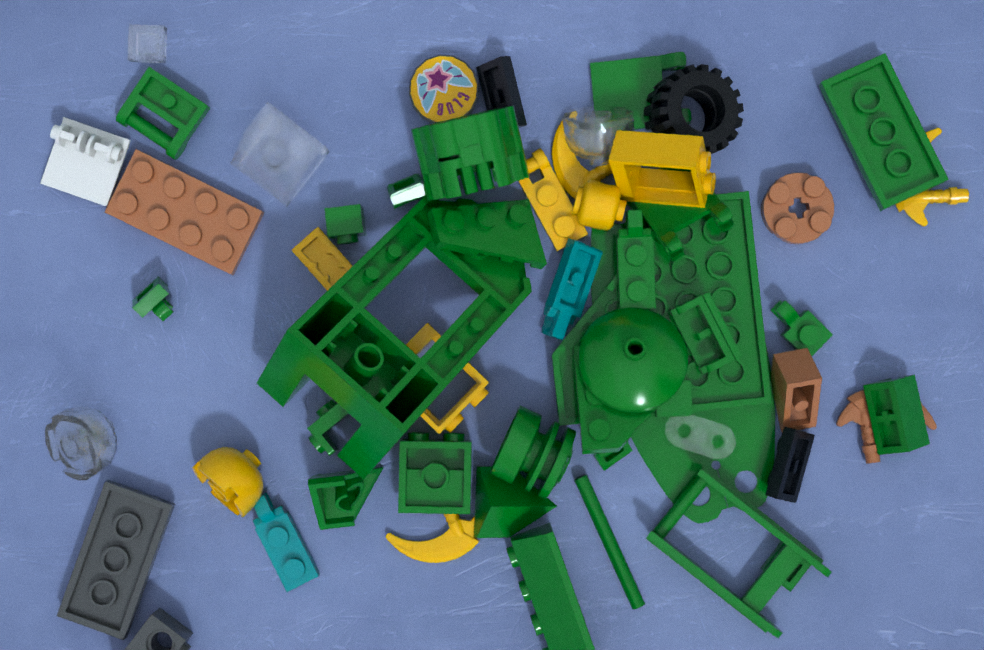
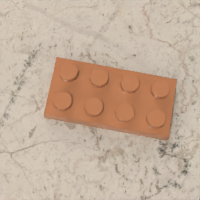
M135 149L105 210V213L231 275L235 274L265 213Z

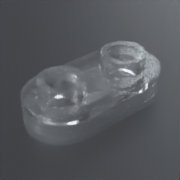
M695 415L670 417L665 424L667 440L678 448L713 459L726 458L735 448V435L726 425ZM682 424H687L690 427V433L687 437H680L678 434V428ZM716 435H721L724 439V444L720 448H715L712 445V439Z

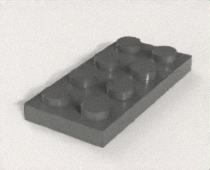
M110 480L105 481L57 616L122 640L126 639L175 503Z

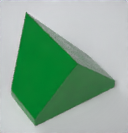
M477 466L475 538H510L557 507L549 498L545 500L537 496L538 489L534 485L530 492L524 490L525 478L520 473L510 484L491 475L490 470L492 466Z
M384 467L374 468L365 479L361 478L354 470L317 474L309 478L308 487L320 530L355 526V519Z

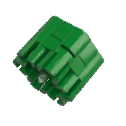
M514 105L411 129L428 201L462 196L457 177L461 175L466 195L478 192L474 172H476L481 191L495 188L490 168L492 169L494 182L497 181L498 187L510 185L515 181L530 177Z

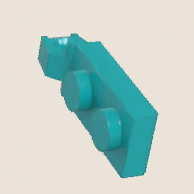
M568 238L545 303L546 307L543 314L546 316L541 333L563 340L568 324L572 325L576 317H581L603 254L601 250Z
M268 493L262 494L254 506L258 518L254 519L253 523L286 592H289L318 577L320 573L289 511L286 512L282 505L275 508Z

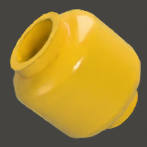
M589 180L585 183L584 187L578 186L572 214L577 215V221L580 225L608 231L613 227L615 220L622 222L627 201L620 199L621 192L616 185Z

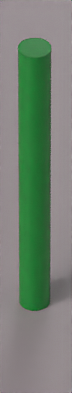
M587 474L574 479L575 484L631 608H640L645 605L642 595Z

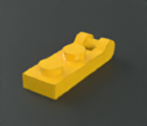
M539 148L531 153L532 157L528 158L526 162L529 174L539 169L543 179L532 184L528 177L519 180L518 183L527 199H529L530 205L556 252L565 248L568 238L578 241L587 236L588 232L583 225L578 223L577 215L572 214L573 205L550 166L545 153Z

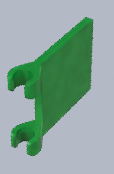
M674 52L660 56L590 63L596 134L616 132L617 130L646 129L644 123L649 121V116H644V108L650 105L646 101L649 93L655 91L653 87L663 80L662 71H675L686 66L685 53ZM688 108L681 109L682 115L689 125L692 119L691 111Z
M662 167L660 168V169H663V170H676V171H688V172H691V170H688V169H675V168H662ZM715 193L713 195L708 194L705 208L632 202L637 210H642V217L657 236L672 261H676L685 255L682 249V242L675 233L710 213L722 232H726L735 226L731 210L721 202Z

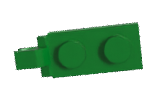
M627 210L625 212L626 229H618V238L616 239L619 309L627 307L656 309L654 246L651 228H643L642 210Z

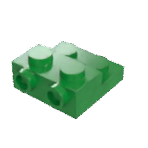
M408 432V439L400 440L398 513L470 514L472 440H465V433H443V440L429 439V433Z

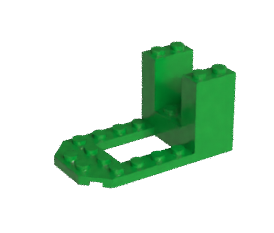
M424 196L287 329L256 383L284 407L311 379L354 417L361 426L337 456L363 479L367 477L446 386L532 292L530 278H526L524 262L514 260L512 263L499 261V257L479 253L475 256L435 247L427 218V213L430 209L477 204L472 199L458 198L456 202L440 201L439 199L428 201L427 196ZM427 248L479 296L420 358L365 308Z

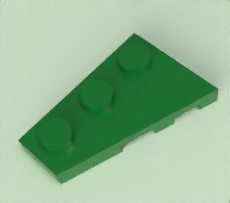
M529 199L431 208L427 213L436 248L475 256L479 253L499 257V261L512 263L515 260L529 263L530 267L542 269L547 264Z

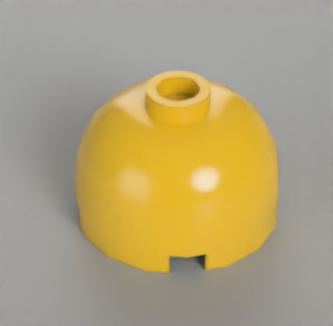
M221 447L211 450L192 467L193 472L203 484L208 479L207 483L212 489V495L236 515L240 514L241 517H244L261 497L263 476L257 469L261 462L247 449L243 453L233 447Z

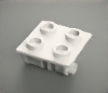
M63 117L60 126L54 125L52 127L50 138L55 139V143L40 184L107 207L131 140Z

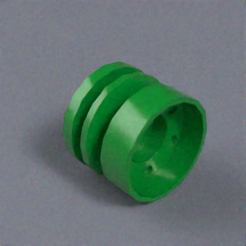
M520 405L500 446L490 474L511 484L520 471L527 473L524 490L528 492L532 489L537 478L541 479L537 496L546 500L552 489L559 484L573 454V442L576 431L567 427L559 441L555 437L560 423L554 421L547 432L543 434L539 432L542 415Z

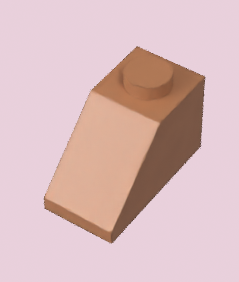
M808 348L773 354L771 383L781 432L783 433L784 426L796 430L816 427L822 376Z

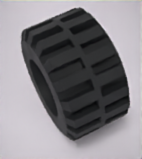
M693 64L686 66L658 82L653 87L655 91L649 93L646 101L650 105L644 108V116H649V121L644 123L646 131L651 129L653 133L703 136L706 151L713 154L729 145L728 142L734 140L738 135L735 129L742 126L743 119L738 117V114L744 111L743 103L737 102V97L741 96L738 89L733 91L730 86L733 81L729 76L723 79L721 77L722 71L717 68L709 71V65L701 64L695 67ZM684 96L693 98L702 107L705 115V124L702 131L693 129L685 121L681 110Z

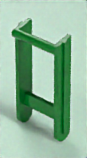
M705 466L697 473L696 477L646 537L649 542L765 633L767 631L778 639L783 632L760 614V611L801 560L805 559L826 577H829L832 573L831 570L822 564L824 560ZM708 484L784 543V546L742 598L665 539Z

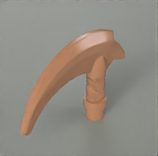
M861 390L846 398L850 403L841 412L836 425L842 427L850 421L860 425L863 446L861 447L862 452L865 453L866 464L881 462L880 455L877 453L864 390ZM922 405L925 424L929 429L935 430L937 425L934 419Z

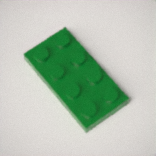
M886 53L826 79L818 85L880 212L949 180Z

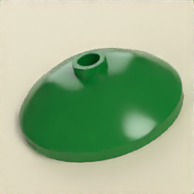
M627 307L610 311L590 325L581 340L578 365L584 384L600 402L619 411L645 412L662 406L678 392L686 376L688 353L683 337L669 320L651 310ZM632 346H637L641 349V353L633 355L628 349Z

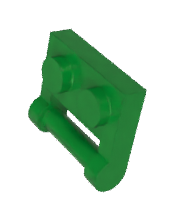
M148 67L119 110L116 122L124 127H132L164 148L166 155L177 160L184 152L188 141L210 110V107ZM141 104L179 129L174 138L137 114Z

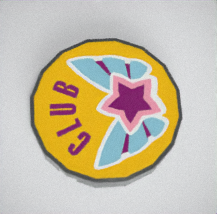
M439 54L425 59L415 68L409 82V96L413 108L423 120L429 123L470 115L478 101L479 84L475 72L464 60L453 55Z

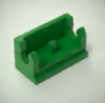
M705 292L669 311L701 374L715 371L743 357L710 292Z
M915 374L892 380L891 378L863 385L878 455L910 452L930 444Z

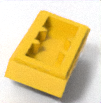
M319 227L314 229L292 249V252L327 291L353 266Z

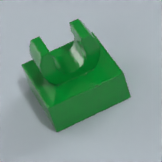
M158 276L132 300V308L142 318L152 310L159 319L164 321L174 312L172 310L173 306L165 299L169 294L168 285Z

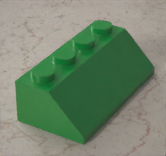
M547 523L511 536L512 546L506 548L512 567L520 566L524 580L518 581L524 601L532 600L536 613L530 615L536 635L544 634L548 647L542 650H595L551 524Z

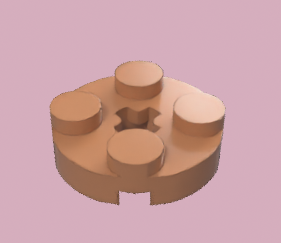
M791 173L779 178L768 188L761 203V216L766 228L772 234L774 233L777 238L789 244H803L817 239L830 228L834 216V201L830 190L825 186L821 178L807 173ZM794 199H799L801 204L806 205V211L802 212V218H797L796 213H790L788 210L789 206L794 205Z

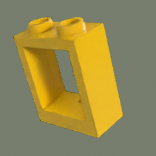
M616 131L609 156V164L616 186L620 189L621 200L705 208L708 194L713 195L716 175L710 172L711 152L706 151L703 136ZM641 166L688 169L691 170V172L641 168Z
M426 323L406 346L418 355L432 340L436 342L442 335L429 323ZM469 362L464 366L463 370L476 382L475 385L441 420L428 408L421 415L438 434L444 429L451 433L464 419L460 412L469 403L475 408L489 393L485 389L489 381Z

